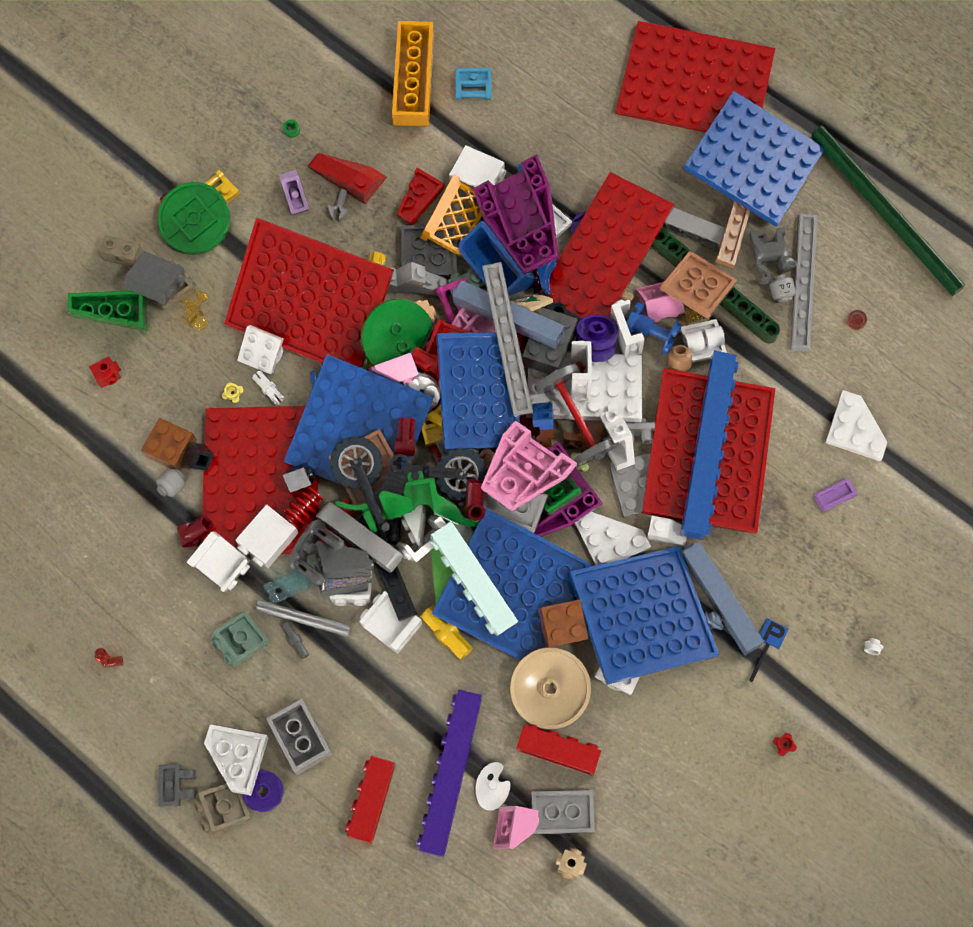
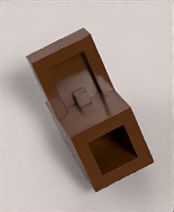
M585 420L597 444L601 443L604 431L603 422ZM564 433L563 445H566L568 448L577 449L582 447L581 453L590 448L583 434Z

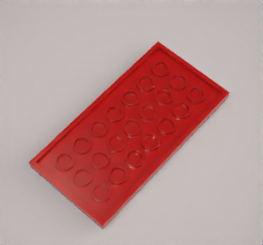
M609 172L559 257L557 266L550 274L551 295H547V297L552 298L555 303L564 304L567 310L581 318L597 314L610 318L611 305L622 298L673 210L674 203ZM541 288L539 293L546 296L545 292Z

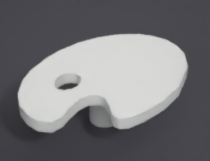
M498 762L485 766L476 782L477 801L483 809L488 811L498 809L506 801L510 791L509 781L500 782L498 780L504 767ZM489 774H493L492 780L487 779Z

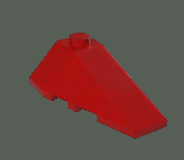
M318 153L308 165V168L339 188L346 189L348 194L364 204L367 203L387 178L373 167Z

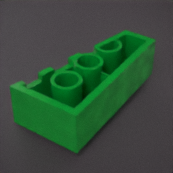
M132 290L68 293V312L75 318L147 332L146 296Z

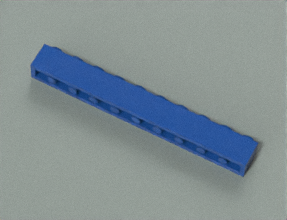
M714 350L710 359L680 536L703 540L711 531L712 524L709 523V517L713 516L715 505H712V500L716 498L718 490L715 482L719 480L721 472L718 464L722 461L724 454L721 446L725 444L727 436L724 428L728 426L730 418L727 410L732 405L733 397H730V393L734 390L736 383L733 375L737 373L739 362H736L737 355Z

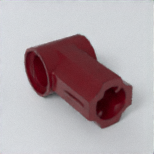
M399 418L395 455L415 456V418Z
M470 479L467 481L466 502L463 505V512L471 520L477 522L482 520L486 513L483 507L484 491L481 489L483 481ZM477 507L476 512L471 514V510Z
M201 515L191 523L177 527L182 547L188 548L198 544V539L211 531L213 527L212 520L205 515Z

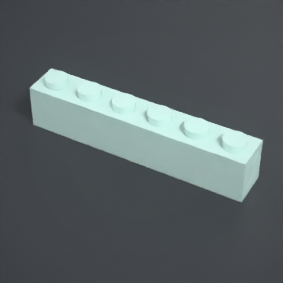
M452 521L432 533L430 536L432 547L435 551L439 549L443 555L441 557L442 562L446 567H451L454 572L452 574L457 584L461 583L465 588L463 590L464 595L469 601L473 600L476 605L474 607L476 613L480 618L483 616L487 621L485 626L488 631L498 636L516 624L518 620Z

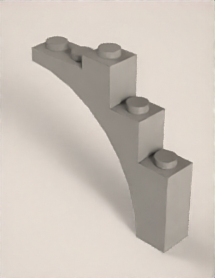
M410 262L398 269H394L387 293L412 292L439 297L434 289L447 285L448 279L425 271V266Z

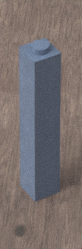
M461 280L460 284L456 285L452 291L454 304L494 322L488 292ZM510 302L516 332L556 349L564 335V325Z
M698 542L695 545L690 543L685 546L682 555L686 565L716 612L721 615L723 623L744 656L762 646L764 643L763 639L701 543Z

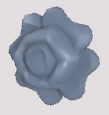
M714 611L710 614L704 613L710 630L713 628L723 629V619L720 614Z

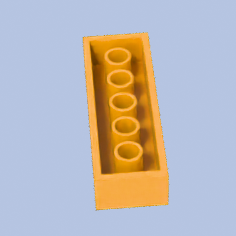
M398 21L392 107L394 126H429L434 44L433 22Z

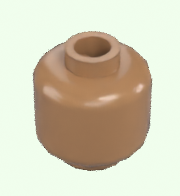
M683 345L672 347L667 357L668 368L687 372L692 365V352Z

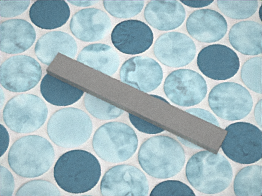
M799 213L794 281L796 294L793 297L790 350L810 351L818 215Z
M502 263L484 265L482 268L513 416L531 414L533 410Z

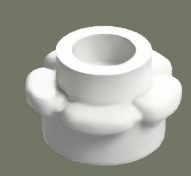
M870 638L864 642V651L872 655H879L884 647L878 639Z

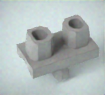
M643 418L641 422H627V426L632 433L633 444L635 441L634 436H641L643 444L652 443L655 422L646 423V418Z

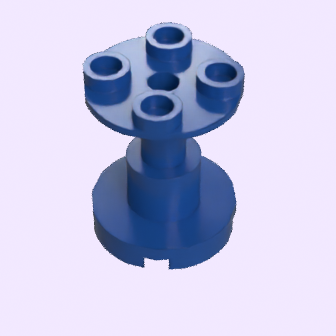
M637 302L635 305L637 308L636 312H631L626 323L631 336L634 332H637L639 334L642 333L646 337L650 334L666 342L661 354H668L675 343L672 339L676 334L678 335L682 324L677 320L671 331L654 324V319L643 315L645 305Z

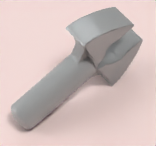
M340 189L335 206L329 205V213L332 220H334V215L338 211H340L339 222L344 220L349 213L348 209L343 207L347 195L346 189Z

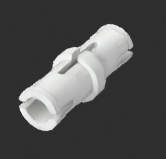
M262 371L256 372L261 379L256 374L253 375L252 379L262 388L261 391L264 395L267 394L276 406L280 405L276 397L281 402L285 400V397L282 396L275 388L276 385L270 382Z

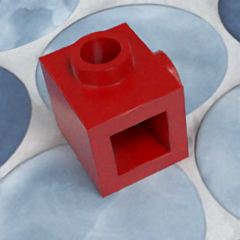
M109 356L89 366L101 388L113 385L121 379L119 371H121L117 361L113 362Z

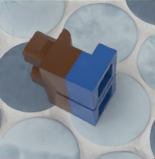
M552 402L533 404V426L536 427L535 441L539 440L540 444L545 448L552 447L551 439H555Z

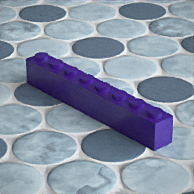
M459 689L457 695L453 694L451 706H454L453 713L448 715L446 726H449L448 734L444 733L441 745L444 746L443 754L439 753L436 764L440 767L438 774L434 773L432 785L435 786L433 794L429 793L427 806H430L428 814L423 816L422 826H425L423 835L419 834L417 846L420 847L419 851L442 858L445 856L481 706L482 695Z

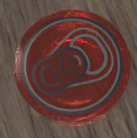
M860 310L852 311L847 319L848 325L855 330L862 329L867 322L866 314Z

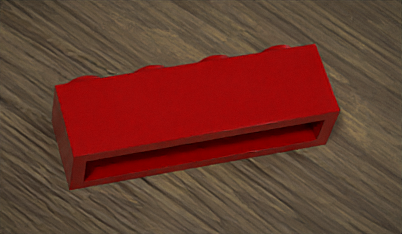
M534 724L523 725L516 751L594 776L601 750L598 749L597 745L588 742L584 745L578 743L579 740L577 738L567 736L566 739L560 737V733L548 730V732H545Z
M371 756L370 760H366L363 772H366L364 780H360L357 792H360L358 800L353 801L351 812H354L352 820L347 821L345 832H348V838L373 844L396 766L394 762Z

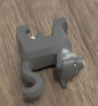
M785 227L777 228L773 241L765 242L766 234L760 236L759 230L750 231L749 238L750 245L754 251L755 267L757 271L765 275L764 278L758 280L760 284H767L772 280L771 271L762 266L763 263L778 261L777 269L779 275L789 272L792 268L796 267V261L790 257L788 245L783 238L786 232Z

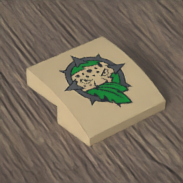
M529 294L512 299L510 302L534 311L553 303V299L543 295Z

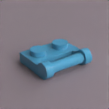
M456 68V100H461V98L491 99V68ZM486 87V90L461 91V88Z

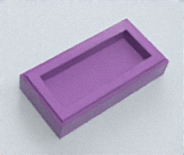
M846 478L814 494V498L822 512H825L857 496L858 493L849 478Z

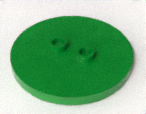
M188 182L173 188L164 197L158 210L157 222L162 237L172 248L184 254L198 255L213 250L224 240L230 227L231 215L225 198L218 190L205 183Z
M392 299L382 302L372 309L363 323L361 330L363 352L367 360L375 366L406 355L416 347L421 349L433 322L428 313L412 301Z

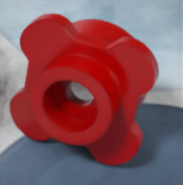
M785 733L784 736L773 739V744L777 746L780 756H785L790 751L795 752L797 749L790 733Z

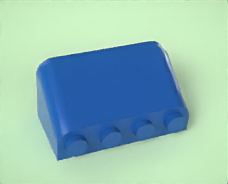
M483 221L475 226L459 243V252L485 285L482 266L502 263L508 296L529 289L539 281L532 271L527 274L522 271L490 226Z

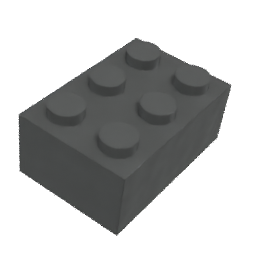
M541 308L539 315L564 325V335L556 349L529 338L522 355V363L525 367L550 374L555 370L561 369L577 329V318Z

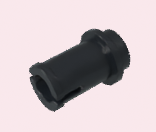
M394 518L389 520L390 527L386 536L389 544H398L401 541L400 530L402 522L400 519Z

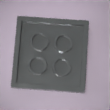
M426 225L401 226L402 266L413 262L425 266V271L444 278H450L453 274L457 273V255L429 239L424 241L420 238ZM455 228L447 229L449 237L456 236ZM443 230L437 231L434 234L440 239L446 238ZM452 240L453 246L457 248L456 240Z

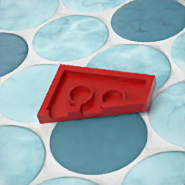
M416 167L415 176L410 181L409 190L406 196H404L397 212V217L410 226L420 218L445 189L443 182Z

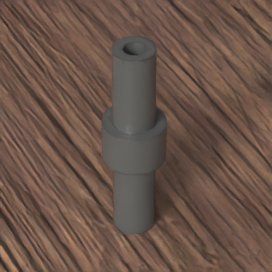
M290 622L284 623L282 626L289 636L291 645L297 649L302 659L309 656L302 644L301 636L296 634Z

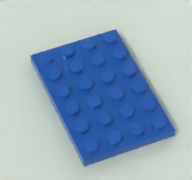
M496 332L438 333L436 337L444 450L456 448H498L501 438L507 429L515 421L518 423L520 421L519 416H513Z

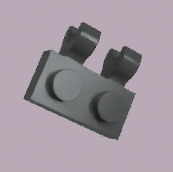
M181 764L159 765L158 806H181V800H195L196 791L181 790V779H196V770H181Z

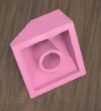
M411 353L368 368L372 373L395 382L403 381L404 384L414 381V376L419 375Z
M519 806L499 807L493 848L514 849L532 835L539 824L538 810Z

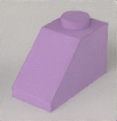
M293 170L280 174L279 178L291 214L309 209L297 171Z

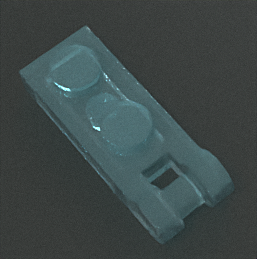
M295 571L275 581L266 583L263 588L270 596L268 598L270 603L275 604L315 584L301 574L300 571ZM281 587L282 592L276 593L275 589Z

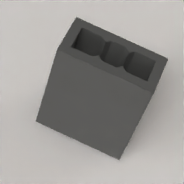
M146 251L141 254L125 275L127 289L164 305L174 298L179 286H183L186 279L183 267Z

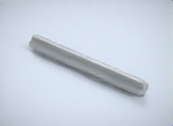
M259 600L256 606L258 611L346 637L350 634L351 627L346 624L263 600Z

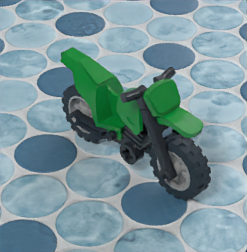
M357 436L346 438L335 446L330 457V468L335 479L347 488L362 490L367 502L361 505H351L336 501L335 505L351 510H363L364 513L362 515L372 532H378L375 524H377L380 530H389L390 526L388 523H385V518L390 520L394 519V517L405 515L415 510L421 504L429 505L434 515L440 516L447 521H452V523L458 526L477 527L480 521L476 522L462 517L456 505L437 493L435 481L439 490L445 496L454 500H466V488L458 489L460 481L463 480L466 486L467 477H475L477 480L484 481L487 468L484 460L476 452L467 448H456L446 452L438 460L436 467L413 465L406 456L397 454L390 461L391 471L387 472L384 484L379 490L374 492L372 483L376 481L381 473L382 456L378 447L372 441ZM356 448L362 449V450L365 451V452H364L360 457H358V458H357ZM353 449V459L345 454L348 450ZM368 454L371 463L362 462V459ZM345 457L350 460V464L342 466V458ZM398 458L402 459V462L405 463L401 470L397 469L396 465H393V462H396ZM458 460V468L450 466L452 462ZM461 460L469 462L464 469H462ZM363 465L371 466L367 473ZM473 466L475 474H469L466 471ZM353 468L350 476L343 469ZM456 479L457 482L455 487H453L448 482V480Z

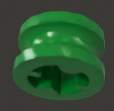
M287 120L283 124L286 136L293 138L299 135L300 127L297 121Z

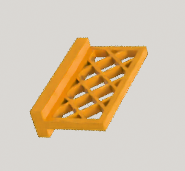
M453 175L420 238L424 241L429 239L461 256L459 249L454 247L451 241L457 239L461 241L477 225L482 212L480 207H476L473 199H476L473 189L460 182V177ZM459 188L466 192V197H459L457 192ZM469 200L472 208L464 209L462 201ZM458 203L460 210L452 211L450 204ZM474 212L476 219L468 220L466 213ZM462 214L464 222L457 223L454 215ZM450 216L453 224L445 226L443 218ZM466 225L468 233L461 234L459 227ZM455 228L457 236L449 237L447 229ZM443 230L446 238L440 239L434 234L437 231Z

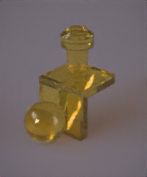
M203 291L197 293V298L193 302L187 298L183 300L186 309V320L192 329L195 326L198 330H204L208 326V320L203 317L204 314L199 307L203 301L208 299V295Z

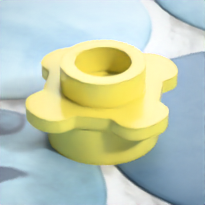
M231 382L227 383L222 393V398L237 403L244 389L242 386H237Z

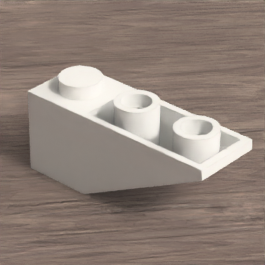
M424 504L417 506L412 512L402 515L403 519L401 520L404 529L410 530L408 536L412 544L416 543L418 548L423 545L427 517Z

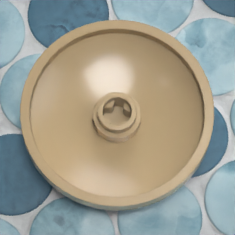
M542 648L531 652L518 663L511 677L510 694L515 709L527 722L544 729H558L573 723L583 714L589 703L591 682L586 668L576 656L558 648Z

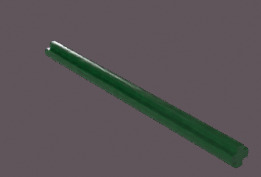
M824 126L815 129L812 132L811 138L825 148L823 152L946 290L952 296L960 292L965 286L964 282Z

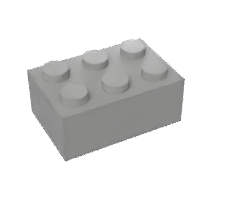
M303 699L266 718L296 775L333 756Z

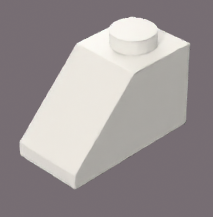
M651 516L647 535L648 541L684 548L687 537L680 536L681 524L671 519Z

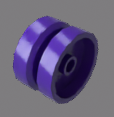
M589 315L582 318L577 325L576 341L591 342L592 362H604L611 359L617 349V324L613 319L604 315Z

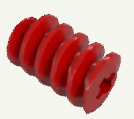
M310 486L305 487L307 493L300 492L301 498H294L296 504L290 502V509H283L284 518L296 529H299L297 522L304 524L305 522L302 517L310 518L308 511L315 513L316 511L313 506L321 507L319 500L324 501Z

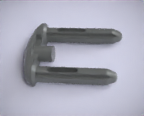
M315 520L308 525L291 554L289 565L291 569L300 571L301 574L306 576L315 585H322L324 583V576L307 563L310 554L315 553L318 539H322L335 550L343 549L344 541L328 530L323 521Z

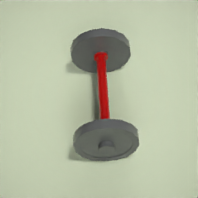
M572 364L553 371L539 381L534 388L537 394H543L558 388L590 447L574 459L577 467H580L593 460L598 461L602 459L606 453L616 448L620 443H614L611 438L598 444L595 442L564 383L572 379V373L580 372L577 365Z

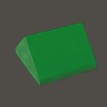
M569 475L563 481L543 492L548 495L544 509L551 516L582 494L580 488Z

